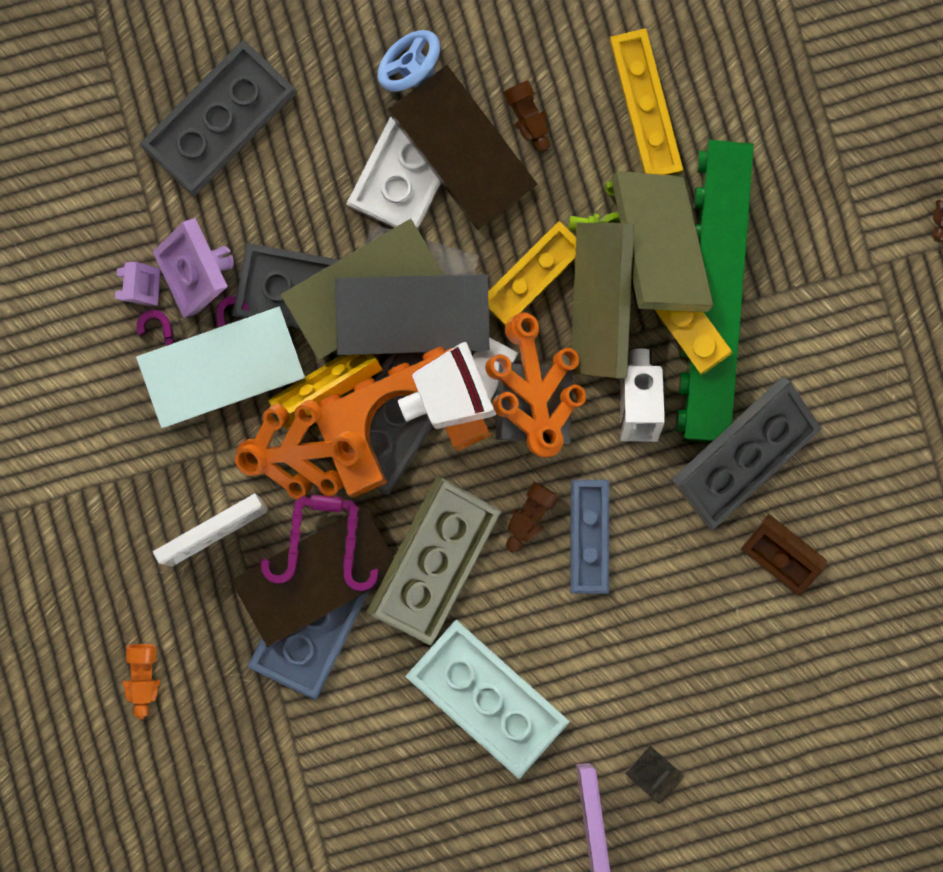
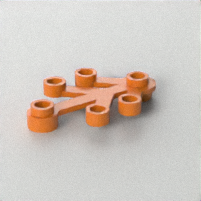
M522 312L507 321L505 333L512 343L519 345L526 381L511 370V361L502 354L490 358L486 362L485 370L490 378L501 381L531 406L533 418L518 408V399L511 392H503L494 398L492 405L496 414L500 417H506L527 434L526 444L533 454L542 458H549L561 450L563 446L561 428L573 409L585 403L586 392L577 384L563 389L560 394L561 402L549 417L547 402L565 374L578 366L579 356L572 348H564L558 351L553 357V365L542 380L534 340L539 332L538 321L531 314ZM522 321L528 326L529 333L523 330L521 326ZM563 355L569 358V366L564 364L562 360ZM495 361L502 365V373L496 371L494 367ZM570 391L576 394V403L570 399ZM502 399L509 402V410H505L502 407ZM543 432L549 436L550 444L544 441Z
M306 400L295 409V419L281 446L269 447L275 431L282 428L289 421L287 409L280 404H274L263 413L264 422L255 439H247L238 446L235 463L238 469L248 476L267 475L286 489L288 495L293 499L298 500L303 495L306 496L312 489V483L318 486L320 492L325 496H334L343 488V482L339 473L334 470L324 472L307 459L333 457L338 463L350 466L364 455L365 440L357 432L345 431L334 440L300 444L309 426L313 425L321 417L320 406L315 401ZM304 409L311 413L312 418L307 416ZM273 413L278 416L279 421L273 417ZM285 462L299 473L292 477L276 463ZM327 479L333 483L334 487L328 484ZM295 483H298L302 490L298 489Z

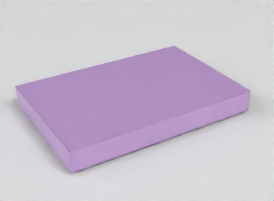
M590 763L577 764L576 771L590 871L610 872L596 769Z

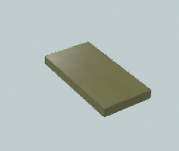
M616 171L611 179L620 222L634 223L632 280L638 308L708 312L712 308L713 302L684 176Z
M410 218L282 293L281 297L320 361L337 351L335 278L444 275Z
M577 223L572 349L579 356V364L573 369V374L627 378L634 223Z
M436 476L366 613L432 646L501 510L451 482Z

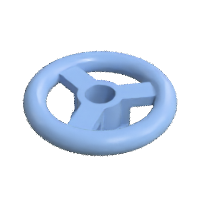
M418 30L407 34L393 44L382 58L378 68V81L380 85L387 91L399 92L410 87L416 88L431 77L435 72L434 65L440 54V41L437 35L428 30ZM426 42H428L429 51L427 56L425 57L421 53V50L423 49ZM411 45L410 49L400 59L394 61L403 50ZM397 72L404 77L400 80L389 79V76Z

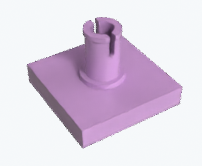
M196 218L182 222L153 251L184 319L197 315L228 287L221 271L232 269L234 264L233 255L222 258V255L231 252L226 246L210 250Z

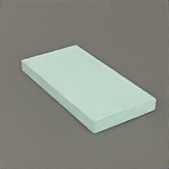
M280 306L136 356L161 428L305 379Z
M457 620L452 623L405 676L518 779L524 775L570 722Z

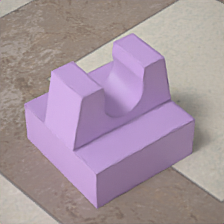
M125 262L124 267L117 269V276L123 278V290L115 291V299L144 306H158L161 269L139 262Z

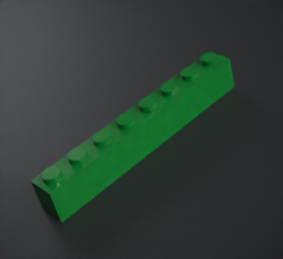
M708 140L704 151H698L696 172L703 173L702 187L695 188L693 209L700 210L699 224H695L713 302L712 308L704 313L733 354L701 375L682 349V357L688 358L687 372L680 373L678 390L680 395H685L684 410H677L675 427L676 432H682L681 442L710 444L732 424L754 143Z

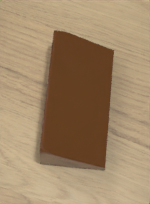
M770 514L764 518L741 547L743 552L798 596L805 592L823 572L827 564V560Z

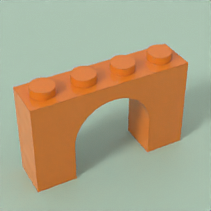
M443 347L435 348L422 356L424 360L410 366L409 363L400 364L388 371L389 376L377 382L373 378L355 385L353 387L355 392L341 398L339 394H336L319 402L321 417L316 423L324 441L334 440L345 431L357 432L365 440V453L353 465H342L332 457L349 496L356 498L388 483L370 440V427L376 412L383 404L393 398L418 392L412 374L452 348L444 350ZM485 419L445 427L456 451L492 436Z

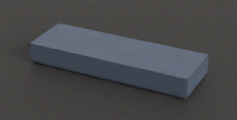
M571 479L570 594H609V480Z

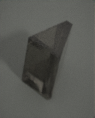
M651 745L625 773L657 804H661L684 778V775Z

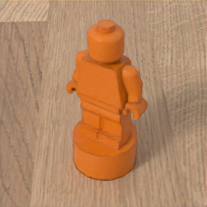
M131 644L126 646V662L130 663L131 680H123L122 684L126 701L135 704L133 714L138 719H145L149 715V705L147 703L156 701L160 685L159 679L156 681L152 679V663L157 661V646L153 644Z

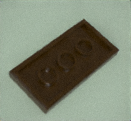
M445 65L387 109L388 114L477 231L538 185L448 65Z
M365 506L359 508L357 512L358 524L355 533L356 544L353 553L352 578L358 583H364L370 578V571L378 569L377 583L368 591H355L347 585L344 579L343 564L344 554H346L345 544L346 535H348L347 524L349 515L300 541V545H298V564L295 575L290 581L284 584L271 583L264 577L261 571V563L231 580L267 647L274 645L381 584L394 557ZM290 547L268 559L271 562L270 571L272 574L278 576L287 571Z

